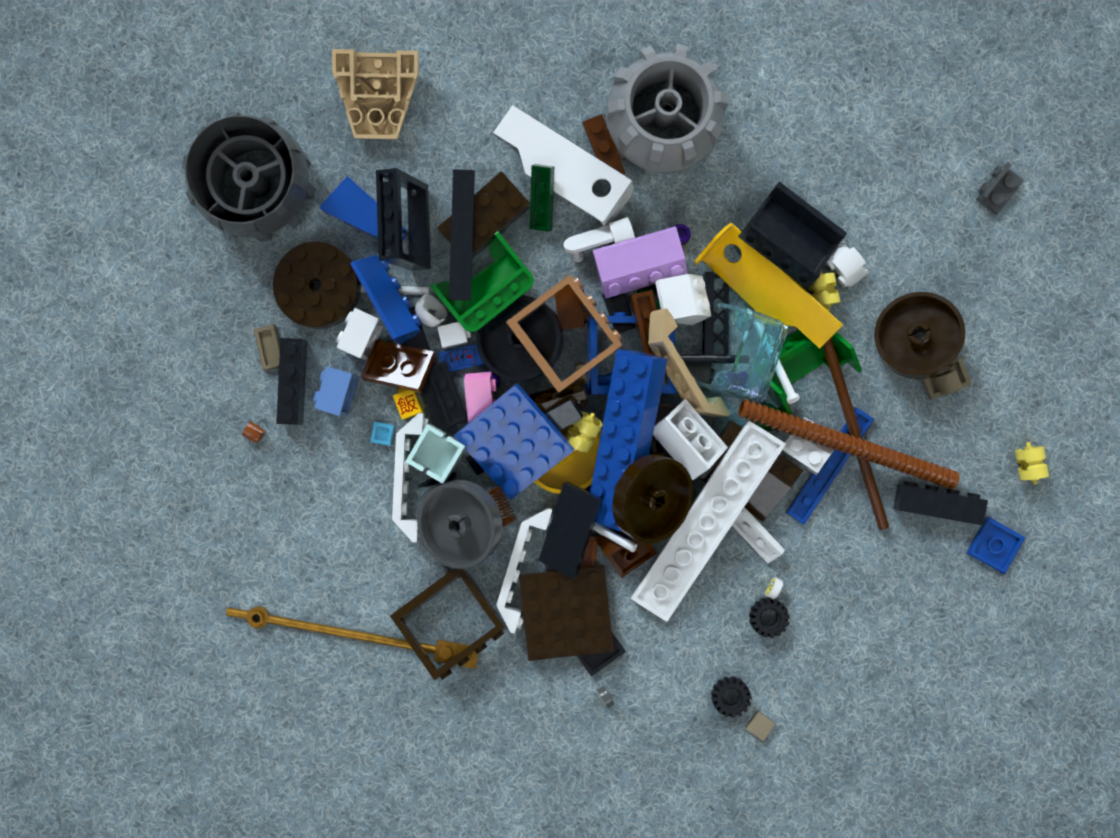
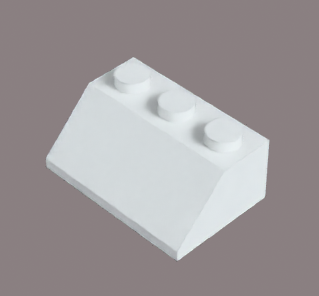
M686 399L679 403L654 427L653 436L674 460L680 462L688 470L692 480L707 471L728 448Z

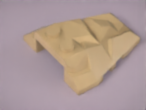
M332 49V73L337 81L340 90L339 94L341 99H343L354 138L398 140L419 75V51L397 50V53H363L348 49Z

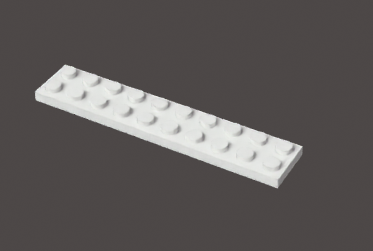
M747 420L691 505L686 519L679 529L671 535L631 596L633 601L666 622L669 620L786 445L785 442L752 421Z

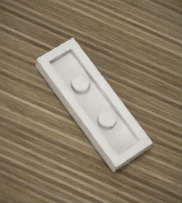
M744 507L732 526L767 563H770L781 556L785 550Z

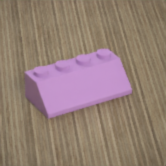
M676 226L593 250L598 278L605 299L655 285V281L687 274L685 256Z

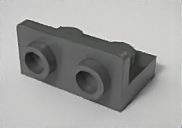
M1009 162L1003 166L998 165L991 173L993 178L990 182L986 181L978 190L980 194L976 200L995 215L1001 211L1024 181L1009 169L1012 166Z

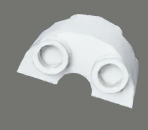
M845 241L836 246L825 264L829 271L835 270L839 275L837 278L838 283L843 288L847 287L848 290L869 273V270L863 267L866 264L863 257L854 247L849 249Z

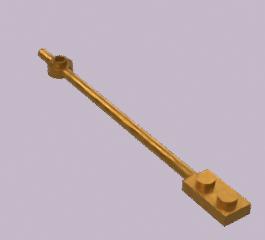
M262 606L254 607L250 611L230 607L226 610V616L247 619L248 624L253 628H262L269 623L413 650L407 640L269 615L268 610ZM255 614L260 616V621L255 620ZM441 639L437 640V645L419 642L426 653L435 654L434 661L440 663H447L470 646ZM474 652L468 656L470 660L462 667L476 669L478 654Z

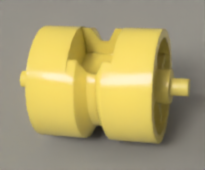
M821 270L819 278L809 287V291L813 292V298L830 311L831 305L841 302L839 291L834 288L837 285L835 273L825 274Z
M581 411L583 418L573 423L574 427L569 428L565 438L575 448L574 451L589 452L594 443L593 437L598 436L603 424L595 417L594 413L591 412L589 414Z
M1026 442L1025 450H1015L1016 461L1021 465L1018 468L1019 479L1033 481V485L1038 484L1037 480L1040 478L1049 477L1048 466L1043 463V460L1046 459L1044 446L1034 447L1031 446L1030 442Z

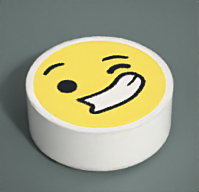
M774 577L765 592V596L772 600L777 598L783 587V581Z

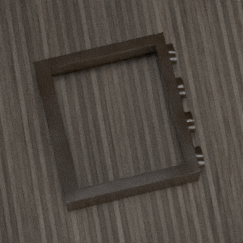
M452 569L390 615L434 680L439 678L444 680L453 673L451 671L456 665L461 667L470 660L469 655L474 652L476 654L482 652L488 647L486 645L491 639L494 641L498 640L505 634L503 630L507 628L466 569ZM461 577L495 627L437 670L403 620Z

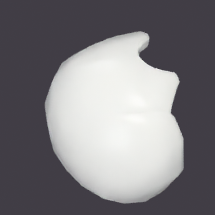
M425 294L416 303V315L423 324L435 327L445 320L447 311L434 296ZM429 309L437 310L435 317L428 312Z

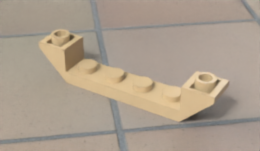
M667 308L652 311L650 313L648 344L655 356L668 359L665 372L682 400L686 399L701 416L713 418L729 416L731 413L721 397H705L675 349L673 342L669 339L668 336L678 327L672 314Z

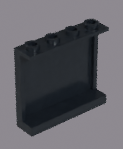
M779 181L738 237L808 289L819 278L820 271L836 246L845 238L847 232Z

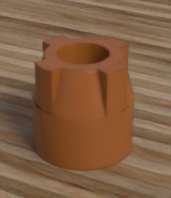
M250 421L243 430L242 436L250 441L259 443L266 431Z

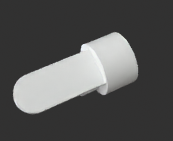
M626 217L610 222L605 227L569 237L564 242V249L566 252L573 254L572 260L579 263L584 259L581 251L601 246V248L634 239L636 236L630 219Z

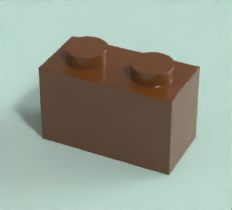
M568 285L555 295L557 317L563 331L583 329L585 327L584 323H587V310H582V302Z

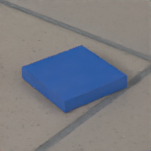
M986 516L984 526L981 525L966 553L998 572L1005 574L1026 537Z

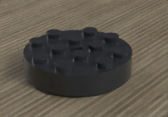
M522 295L476 333L477 349L483 363L490 371L501 378L512 381H530L544 375L523 344L516 342V335L506 323L535 301L536 298ZM544 303L518 322V324L552 368L562 352L564 336L556 313Z

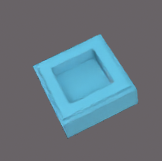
M374 421L370 442L392 446L395 425Z

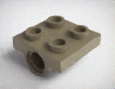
M961 356L943 374L929 379H921L929 400L963 389V387L971 385Z

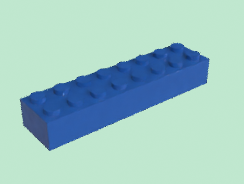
M634 350L616 351L590 493L603 499L596 523L617 531L621 530L613 516L614 488L630 464L643 456L649 455L668 360Z

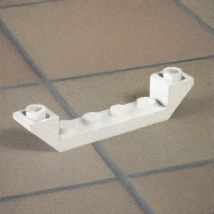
M418 413L396 433L392 520L412 542H418L420 536L417 519H403V515H407L408 503L404 502V494H408L409 481H405V473H409L410 464L405 461L406 453L411 449V439L407 438V434H422L426 425L429 424V418H425L424 413Z
M549 507L522 521L496 604L509 631L514 634L516 628L521 629L524 617L520 616V609L507 606L506 602L511 603L514 591L510 590L512 582L517 583L520 570H516L518 562L523 563L526 550L523 549L524 542L530 541L533 530L529 529V526L546 530L547 526H550L553 517L552 508Z

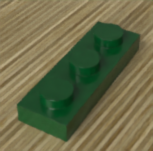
M531 165L530 229L546 232L552 231L555 166Z

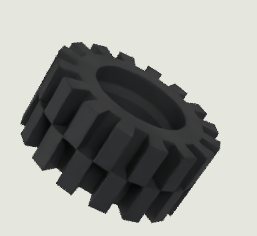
M761 598L760 601H756L755 605L750 608L749 622L752 628L763 637L774 638L775 635L780 636L782 631H786L785 627L789 626L788 619H790V616L787 613L788 610L776 599ZM771 609L776 612L777 619L774 624L765 625L762 623L761 615L765 610Z
M727 676L723 677L724 679H719L718 683L713 686L714 689L711 691L712 702L717 711L725 717L731 716V718H735V715L740 717L743 711L745 713L748 711L747 706L751 705L750 699L752 697L750 690L739 678L737 679L734 676L729 678ZM728 689H735L739 693V699L734 704H727L723 700V694Z

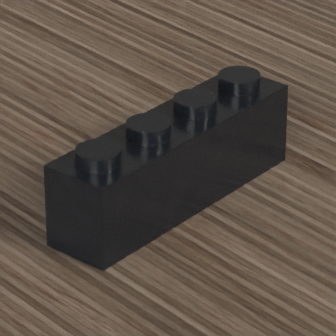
M280 338L276 424L303 425L307 341L304 339Z
M907 481L904 482V485L897 484L894 510L984 526L988 500L980 499V494L967 492V496L959 495L960 491L946 489V493L939 492V487L925 485V489L917 488L918 483Z

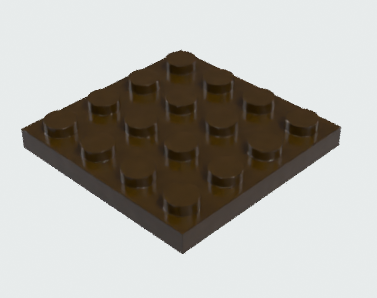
M604 565L581 567L575 579L557 570L519 574L528 661L614 652Z

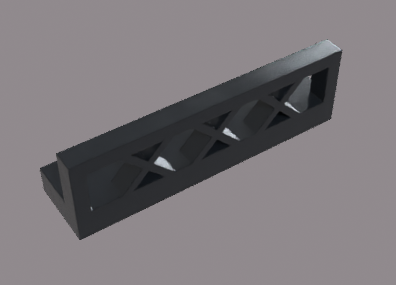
M705 272L703 279L710 304L711 317L703 320L702 355H728L729 285L724 281V288L717 293L714 290V279L721 278L714 274V272ZM723 291H724V299L720 296V294H721ZM717 297L724 303V309L719 314L714 311V300ZM723 312H724V320L720 317V315H721ZM717 318L724 324V330L719 335L714 332V321ZM723 333H724V340H722V339L720 338V336H721ZM716 340L723 345V354H713L714 342Z

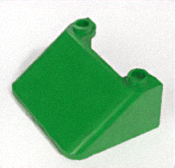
M498 231L494 234L495 239L489 244V252L494 261L472 278L471 301L449 300V282L442 281L436 286L434 283L430 284L431 288L462 327L469 332L478 331L530 290L534 284L531 272Z

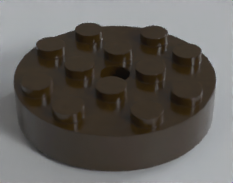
M308 242L291 249L280 260L273 277L274 297L281 311L292 321L314 329L330 328L343 322L349 312H353L357 306L361 294V282L350 264L353 262L352 259L337 247L323 242ZM313 280L321 282V287L316 291L313 287L315 284Z
M913 292L896 298L881 312L874 331L875 344L881 360L894 373L909 379H929L949 370L960 358L965 345V324L959 310L946 298L930 292ZM923 332L925 334L922 342L914 337L916 333Z
M661 454L646 455L630 464L614 488L612 509L619 529L629 537L645 544L658 543L673 535L686 519L692 503L693 484L688 470L680 462Z

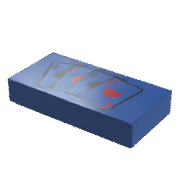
M477 344L438 353L440 362L446 361L450 372L484 364L479 355Z

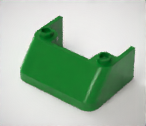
M797 330L773 346L791 384L822 364L829 368L823 346L819 349L800 330ZM836 332L832 336L840 366L848 363L860 373L862 368L854 347ZM765 351L753 359V370L772 400L787 415L792 414L786 400L787 395Z

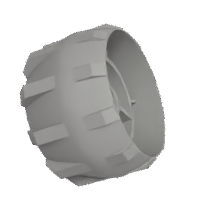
M677 44L674 53H655L651 46L641 49L637 61L627 68H619L614 76L613 86L607 99L606 129H608L610 137L617 148L616 153L622 160L627 159L634 166L645 170L647 175L655 176L656 173L668 174L673 172L682 174L689 171L693 165L704 159L711 152L719 140L723 129L725 111L729 105L728 93L720 90L714 78L718 68L711 60L702 65L695 59L686 56L688 46ZM667 82L666 89L657 95L653 109L634 116L632 104L636 96L651 84ZM672 83L683 87L695 100L698 108L697 125L680 112L682 99L679 93L672 89ZM652 123L662 129L674 126L685 136L676 139H662L649 134L642 127Z

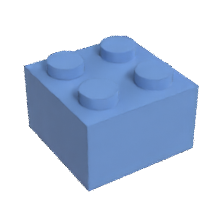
M327 367L320 376V383L322 384L320 391H316L314 395V408L347 417L359 376Z

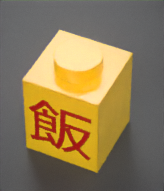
M400 388L397 390L398 394L393 395L402 420L414 417L418 413H424L417 392Z

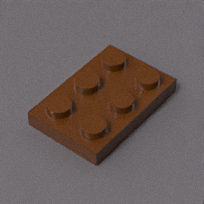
M376 340L361 378L364 381L421 393L436 355L434 351Z

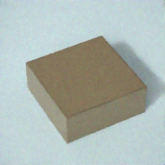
M757 710L745 728L764 741L776 724Z

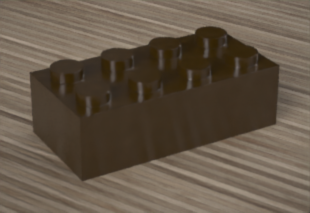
M502 171L475 194L473 258L495 239L494 234L497 231L502 234L530 209V202ZM450 216L437 229L451 244Z

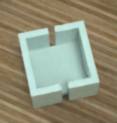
M427 424L405 462L422 472L426 471L427 468L431 469L426 474L444 484L464 453L466 446L452 436L445 438L447 433L431 424Z

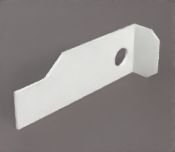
M513 105L493 132L519 150L525 173L529 177H531V165L533 164L555 166L554 192L601 221L604 227L615 220L631 197L634 189L632 180ZM598 180H606L611 185V191L605 197H597L593 194L592 187Z

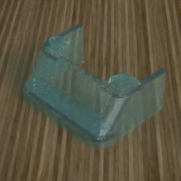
M719 302L718 307L734 316V325L738 329L745 331L732 371L721 370L717 372L712 384L696 380L695 382L698 387L711 393L741 401L748 399L749 402L761 403L767 396L787 335V326L782 321L757 311Z

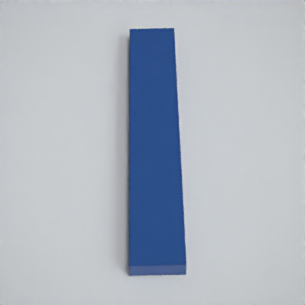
M855 407V416L863 437L874 421V418ZM846 422L840 430L843 434H849ZM834 450L817 475L811 473L785 513L804 525L851 454Z

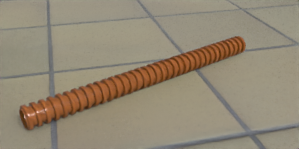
M748 399L741 402L738 410L740 418L751 419L752 422H758L760 425L764 423L766 427L770 425L772 429L776 428V430H782L784 433L789 432L790 435L795 434L798 438L801 437L810 442L814 441V443H820L822 446L826 445L828 448L832 447L834 450L857 456L860 459L863 458L866 461L869 460L872 463L875 462L878 465L881 464L883 467L887 466L889 469L893 468L895 471L947 487L951 490L958 485L960 479L959 472L935 465L931 462L929 463L925 460L923 461L920 458L917 459L908 454L904 455L902 452L898 453L896 450L868 442L864 439L861 440L859 437L855 438L853 435L849 436L847 433L843 434L841 431L837 432L835 429L831 430L823 425L818 426L815 422L812 424L809 420L806 421L797 416L793 417L792 414L787 415L786 412L781 413L780 410H774V408L768 409V406L765 405L762 407V404H756L754 401L749 402Z

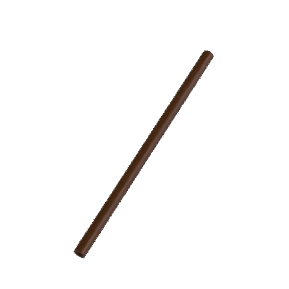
M831 337L823 345V349L850 436L853 435L855 438L859 437L863 440ZM857 457L878 529H886L889 527L870 462L869 460L866 461L863 458Z

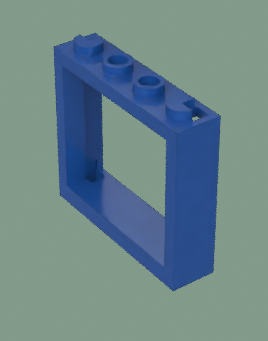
M616 312L614 316H606L610 321L609 324H636L635 317L627 316L625 312ZM592 316L587 318V363L597 356V323ZM674 330L668 337L673 342L675 347ZM597 365L587 373L588 395H608L610 385H598ZM667 375V385L662 386L661 394H676V388Z

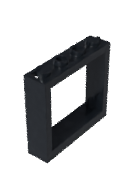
M398 168L376 170L379 260L410 271L431 269L428 184ZM401 187L407 190L409 255L403 253ZM413 189L416 190V196H412ZM391 249V254L385 256V250Z

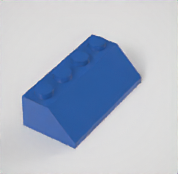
M378 255L350 263L394 341L401 344L422 332L419 328L422 325L416 314L412 315L409 310L411 307L406 295L402 297L398 291L401 288L395 277L391 278L388 273L391 270L388 263L380 261Z

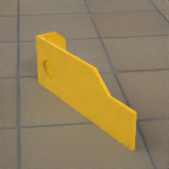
M732 222L725 226L697 257L694 265L697 266L700 262H705L768 323L797 327L820 349L843 324L792 277L740 239L738 236L741 231ZM733 244L740 248L742 256L738 262H731L725 257L724 251L727 245Z

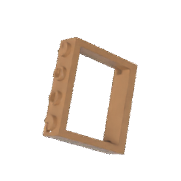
M568 275L506 322L558 393H561L623 346L621 344L623 340L616 329L614 331L610 329L607 325L610 321L603 312L598 313L595 309L597 304L590 294L586 296L581 289L584 286L577 277L573 279L571 275ZM569 285L611 341L612 345L561 382L518 322Z

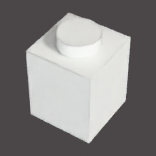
M459 322L437 327L443 349L469 343L468 338H471V333L466 331Z

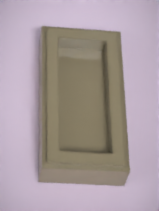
M276 325L254 329L263 371L278 368L280 342Z

